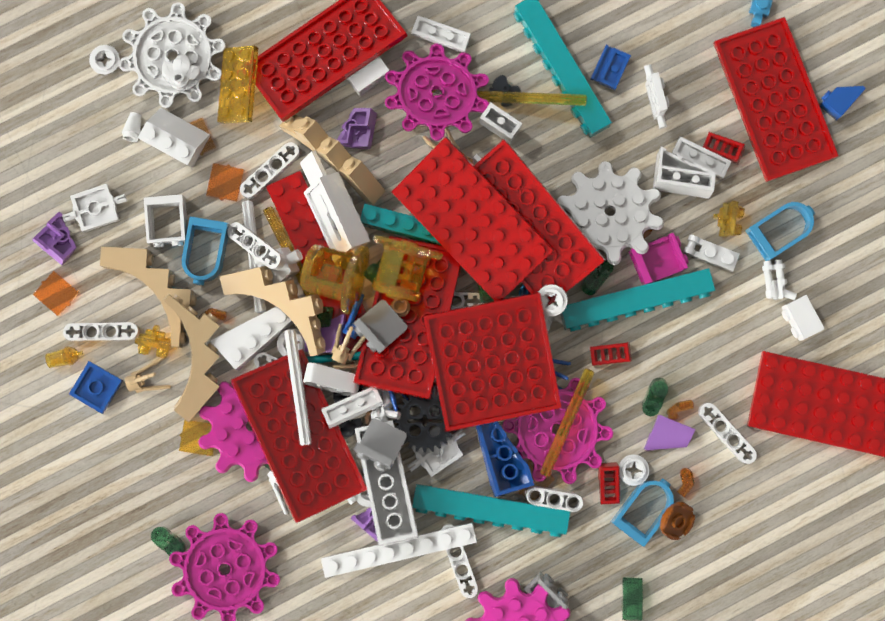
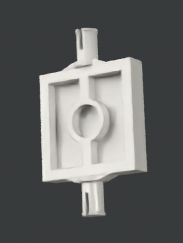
M649 64L644 66L647 80L645 85L654 120H658L659 129L667 127L664 116L668 110L667 107H669V99L667 96H664L663 89L665 84L663 78H660L659 72L653 73L652 65Z
M104 184L71 195L73 212L63 214L62 217L64 222L76 219L79 222L81 231L84 233L120 221L117 213V204L127 202L125 194L113 197L108 184Z
M436 426L429 433L432 436H437L440 433V429ZM459 429L454 434H451L452 438L446 437L445 439L448 444L446 445L441 442V449L434 446V452L430 448H427L426 453L423 452V448L416 452V446H413L412 449L415 452L416 460L407 465L408 468L413 466L410 471L412 472L419 466H422L432 477L463 456L457 445V440L466 435L465 432L461 433L463 429Z

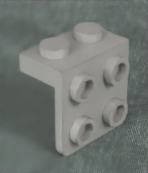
M380 300L353 323L356 326L353 330L360 338L364 336L369 341L366 345L373 353L376 350L378 353L382 352L407 329V325L385 300Z
M373 418L361 442L356 444L354 451L357 453L358 458L364 461L370 459L375 462L374 465L383 470L388 468L391 470L407 438V434L383 421Z
M540 571L524 587V590L529 594L540 584L549 593L546 601L550 607L557 608L562 606L565 610L569 607L568 594L561 587L558 589L553 584L554 580L547 573L544 575Z

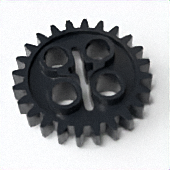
M432 390L430 399L413 397L409 395L410 400L403 398L404 406L397 405L401 410L400 419L393 420V422L399 424L395 428L407 434L404 444L409 442L408 449L416 446V452L423 448V452L426 453L427 448L434 452V446L441 449V442L447 445L448 442L445 438H452L453 436L449 431L446 432L439 395L435 397ZM432 407H438L440 414L433 417L429 414V410ZM411 408H420V415L412 416L410 414ZM425 416L427 420H442V423L428 422L427 426H423L421 422H407L409 419L423 420ZM418 426L421 429L420 434L412 436L410 434L411 427ZM432 426H437L440 429V433L437 436H432L429 433V429Z

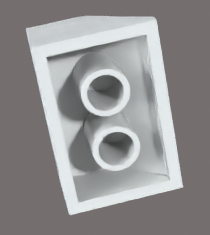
M160 108L147 120L138 138L193 168L210 134Z

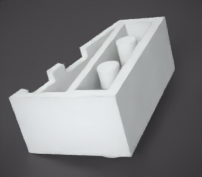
M660 147L656 157L653 188L663 192L709 199L714 192L716 173L699 164L682 159V156L678 154L676 156L666 151V148Z

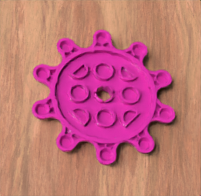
M433 44L430 47L429 56L425 58L418 57L411 50L405 51L402 59L407 65L406 69L402 72L390 70L385 74V80L397 88L396 94L385 99V106L389 110L401 109L406 112V117L402 121L403 129L411 132L417 126H427L430 129V136L435 141H439L444 137V130L449 126L458 128L464 134L472 130V123L468 118V114L471 112L484 113L489 105L487 100L477 95V90L488 84V76L483 73L471 74L468 71L467 67L471 63L470 54L463 52L456 58L449 59L444 55V48L440 44ZM440 90L442 95L433 96L432 91Z
M572 378L566 388L558 389L562 408L520 416L515 419H506L502 424L505 432L517 435L519 443L516 446L518 453L523 459L527 458L533 461L534 470L532 476L538 482L544 481L551 470H557L561 473L565 483H574L577 478L576 467L579 464L586 463L591 468L601 466L602 459L595 452V444L598 441H607L613 437V430L610 427L602 426L597 422L598 413L606 407L605 400L601 397H596L590 401L583 399L581 395L583 382L579 378ZM555 424H560L563 428L560 435H555L552 432V427Z
M224 381L219 384L217 389L221 395L220 404L215 407L205 405L199 410L200 417L208 420L212 428L208 434L199 438L198 444L202 449L216 448L219 450L220 458L215 464V468L219 473H226L232 466L240 465L244 469L246 481L254 482L258 479L260 467L268 464L254 431L247 430L249 420L234 388L229 382Z
M224 513L215 515L213 520L214 526L209 532H203L195 525L188 526L185 535L190 541V549L186 552L175 551L169 557V561L173 566L183 570V578L172 586L171 591L173 595L181 597L188 594L194 597L195 605L192 608L191 614L197 620L203 619L210 610H217L221 615V621H236V611L240 607H247L255 614L261 613L264 609V603L259 597L260 589L266 586L276 587L280 582L279 575L268 571L266 568V561L277 553L276 544L268 542L261 545L255 541L254 535L258 528L256 521L252 519L247 520L241 528L233 529L229 526L228 517ZM228 564L230 566V573L222 574L219 569L220 565Z
M509 578L505 582V594L502 597L497 598L488 591H482L478 595V601L484 608V614L480 618L470 617L465 621H565L570 617L571 611L569 607L566 610L562 606L557 608L550 607L546 601L549 593L540 584L535 587L532 593L526 594L521 591L517 579Z

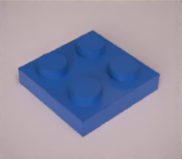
M88 361L69 395L104 414L123 380L93 362Z

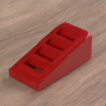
M709 132L703 148L732 161V163L739 164L745 150V144ZM715 139L714 147L710 148L712 140ZM720 142H722L723 145L721 147V150L718 151L717 148ZM727 145H730L728 153H724ZM734 148H737L738 150L735 156H733L732 153L734 151Z
M629 342L590 347L592 366L632 361ZM620 347H624L625 358L623 359L621 358ZM612 348H616L617 359L613 357ZM605 349H608L609 360H606ZM597 350L601 352L602 361H598Z
M617 462L602 463L598 467L600 504H620L619 465ZM612 470H613L612 473H604V471H612ZM604 478H614V480L604 481ZM605 486H614V488L605 489ZM615 493L614 497H605V494Z

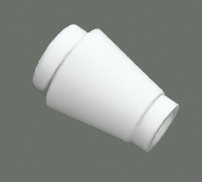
M131 112L122 130V138L130 142H137L141 132V115Z

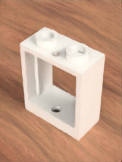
M182 194L144 198L147 244L153 246V248H164L166 244H172L173 247L183 246L188 228L186 198ZM179 206L181 237L155 239L153 208Z

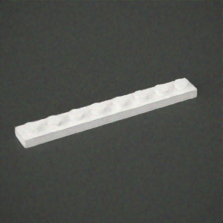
M472 522L421 534L415 539L384 546L374 545L323 557L321 562L325 578L476 543L477 539Z

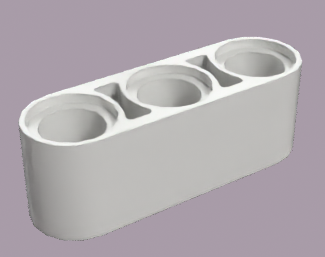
M307 363L303 380L304 384L346 396L357 394L359 390V385L354 383L355 374L316 363Z
M531 486L525 491L526 499L536 506L577 512L583 506L582 498L574 492L541 486ZM532 491H539L538 499H530ZM552 494H558V501L556 503H550L549 501ZM576 497L577 504L572 507L569 506V499Z

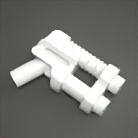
M775 260V265H772L771 261H765L762 270L765 275L766 297L768 299L773 298L774 300L782 299L783 297L795 300L797 293L786 290L784 286L787 284L783 270L785 269V263H782V260ZM771 270H776L777 280H772Z
M377 389L380 397H383V405L372 409L371 419L376 418L385 422L389 421V418L400 419L401 413L391 410L393 405L390 400L389 391Z

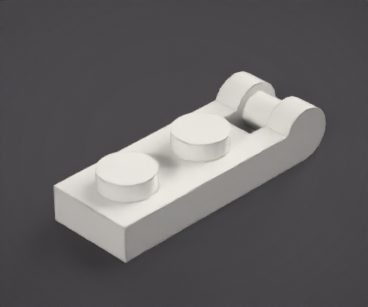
M689 235V243L684 248L683 253L724 270L734 271L739 253L700 239L695 235ZM696 245L701 246L699 252L694 250Z

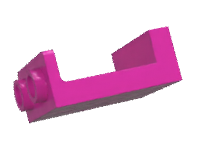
M674 233L648 243L649 249L645 254H638L633 248L628 251L642 285L653 283L684 271L688 268L687 264H689L687 256L681 252L680 239Z

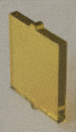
M184 419L183 430L180 434L179 451L213 456L214 448L202 449L198 444L199 438L211 431V423L192 420L188 422Z

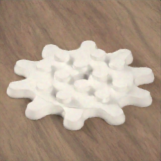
M174 3L167 17H159L152 8L145 9L142 14L145 20L144 29L141 31L127 29L122 35L123 40L132 45L133 52L130 56L124 57L119 61V68L122 71H135L138 74V80L132 88L133 93L137 96H143L149 90H156L159 93V104L164 108L171 107L174 96L178 93H184L190 101L198 102L202 97L199 89L200 81L203 79L217 81L222 76L221 70L211 63V58L214 54L220 53L225 49V42L222 39H209L206 36V30L211 25L209 15L201 14L195 20H188L185 17V7L182 3ZM172 51L177 52L178 56L186 55L190 60L191 66L200 67L198 77L189 81L187 87L182 90L172 87L170 80L165 78L162 72L164 62H174V60L168 59V54Z
M605 161L600 163L599 173L595 178H588L581 172L574 173L571 180L577 188L576 193L573 196H559L556 201L564 210L569 212L570 218L597 250H603L606 253L609 264L617 265L621 261L622 250L627 247L633 248L638 254L647 253L649 245L643 237L644 232L649 229L660 230L663 228V219L650 212V206L660 200L661 193L655 188L650 190L639 188L638 181L641 178V171L638 168H631L624 176H618L614 174L611 163ZM608 207L615 210L616 213L613 216L605 214V210Z

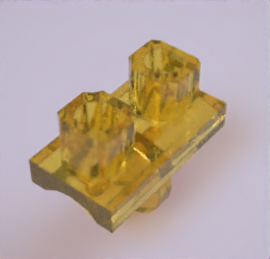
M739 202L723 203V208H720L719 214H713V219L718 220L717 227H720V237L742 234V226L736 224V218H743L745 208L738 206Z
M154 325L153 330L146 329L145 334L140 333L139 337L135 338V344H138L139 354L148 355L151 347L157 348L156 356L166 358L172 347L171 339L165 338L166 332L160 331L159 325Z

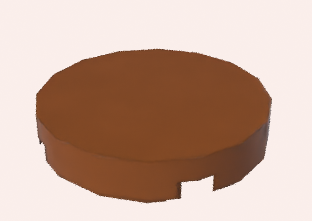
M676 502L669 506L660 521V529L663 535L671 540H679L682 535L686 536L694 525L695 515L693 514V508L685 502Z

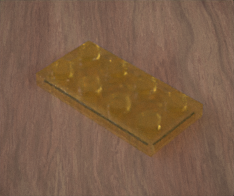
M242 46L224 49L217 122L221 124L252 122L258 47Z

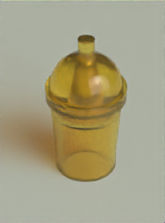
M67 346L64 349L47 353L45 355L47 366L54 368L74 365L78 361L79 355H83V351L78 352L74 347Z

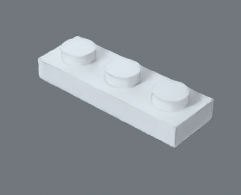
M417 16L411 32L413 36L462 53L465 52L471 36L470 33L421 16Z
M681 136L672 151V154L676 156L678 154L683 157L682 159L699 164L715 172L716 177L720 179L724 178L732 162Z
M370 387L321 410L329 428H332L383 405L377 389Z

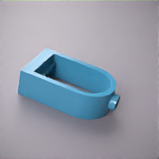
M790 202L745 231L764 260L769 261L810 234L814 226L813 216L815 212L809 205ZM793 209L798 211L805 221L803 233L775 252L758 226L783 210Z
M190 216L182 254V267L185 273L193 278V284L204 286L205 282L214 280L221 273L229 237L227 231L230 225L228 223ZM195 229L221 234L215 268L205 276L194 275L189 267Z
M663 478L660 481H644L634 489L610 522L644 547L660 527V521L666 509L674 504V497L670 490L671 484ZM657 485L666 494V506L644 534L622 516L645 487Z

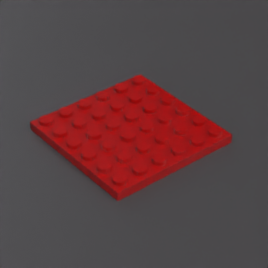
M539 292L423 316L446 432L562 408Z

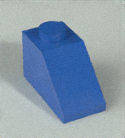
M864 86L836 87L832 92L828 90L822 96L823 102L819 106L832 118L838 120L866 88Z

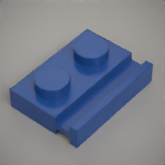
M606 44L590 80H594L615 91L631 55L616 48H611Z

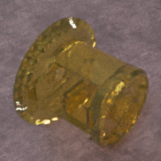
M375 235L374 242L382 244L384 251L372 289L385 293L386 297L403 301L404 298L416 302L419 301L421 296L419 291L428 260L431 258L440 260L443 254L419 247L417 243L402 239L397 241ZM404 254L408 255L407 261L403 260ZM401 266L405 267L403 274H399ZM397 279L401 280L400 287L396 286Z
M313 245L309 249L302 267L300 279L302 290L341 301V310L345 314L350 315L355 301L360 299L369 266V248L367 246H360L353 255L322 245ZM342 269L346 270V271H345V274H344L343 282H342Z

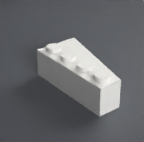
M276 306L210 341L233 368L239 371L294 322Z

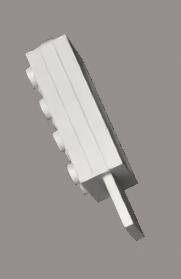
M316 150L312 151L300 163L310 184V187L304 191L306 199L335 261L345 257L349 261L357 260L362 255L361 248L370 242L368 232L361 222L360 215L353 205L352 198L348 194L339 172L327 175Z

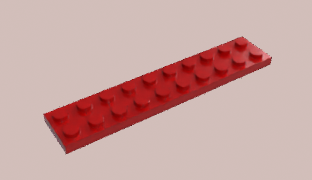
M298 171L266 186L294 249H298L303 255V259L300 262L315 294L319 293V297L323 301V311L327 320L329 321L342 314H346L347 323L355 301H358L360 298L342 259L335 261L304 194L308 186L301 171ZM361 304L355 321L366 313L363 304ZM359 336L356 339L350 337L346 346L350 349L349 353L361 339ZM362 345L358 348L356 352L361 351Z

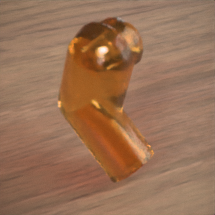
M209 308L203 312L207 315L211 313L218 320L225 321L227 317L226 311Z
M692 400L677 402L667 409L666 414H668V418L671 420L678 419L677 412L693 409L694 403Z
M683 468L680 471L682 485L677 491L684 498L695 484L693 473L688 468Z

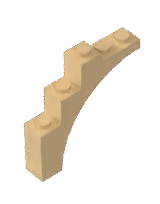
M295 114L279 125L284 132L302 142L312 151L316 150L317 155L336 172H339V175L345 179L363 200L374 205L386 192L363 162L352 157L338 140L329 137L316 120L307 116L302 118Z
M101 247V267L131 274L154 292L168 317L171 330V346L183 348V344L186 343L184 325L175 311L164 301V298L168 293L171 296L176 294L183 300L182 305L186 308L189 306L193 308L197 302V296L194 294V291L191 289H172V286L175 284L173 271L150 268L153 265L154 256L148 249Z
M267 266L219 276L224 295H252L270 302L288 315L298 327L306 341L310 356L325 352V340L321 335L320 320L317 318V314L323 313V301L319 297V293L298 298V288L294 283V279L273 284V274Z
M168 293L164 301L175 311L183 323L191 346V370L188 383L182 396L173 408L176 413L190 422L219 388L218 379L211 373L206 374L208 369L220 357L217 353L218 349L213 344H206L208 339L219 328V324L217 323L218 319L211 313L208 315L203 313L198 318L197 315L199 313L190 306L186 308L182 305L183 300L176 294L171 296Z

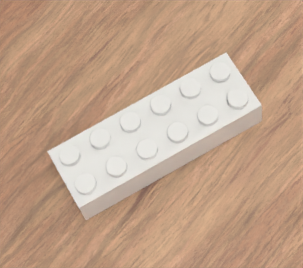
M393 420L385 422L395 427ZM368 426L355 428L357 443L361 442ZM400 452L391 470L388 468L385 470L378 468L374 465L375 462L370 459L367 461L361 459L379 546L418 538Z

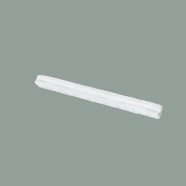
M249 200L243 201L244 225L257 235L253 202ZM253 237L247 239V246L252 244ZM248 252L250 269L257 268L258 265L254 256ZM253 296L255 312H266L265 300Z
M295 330L285 331V340L300 444L309 445L311 444V435Z

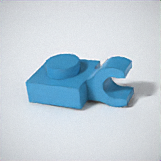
M752 0L749 13L754 14L751 27L761 25L762 18L768 17L773 0Z

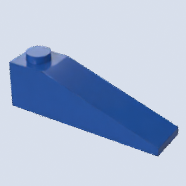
M499 422L477 425L478 438L493 496L497 497L534 486L528 464L509 440Z

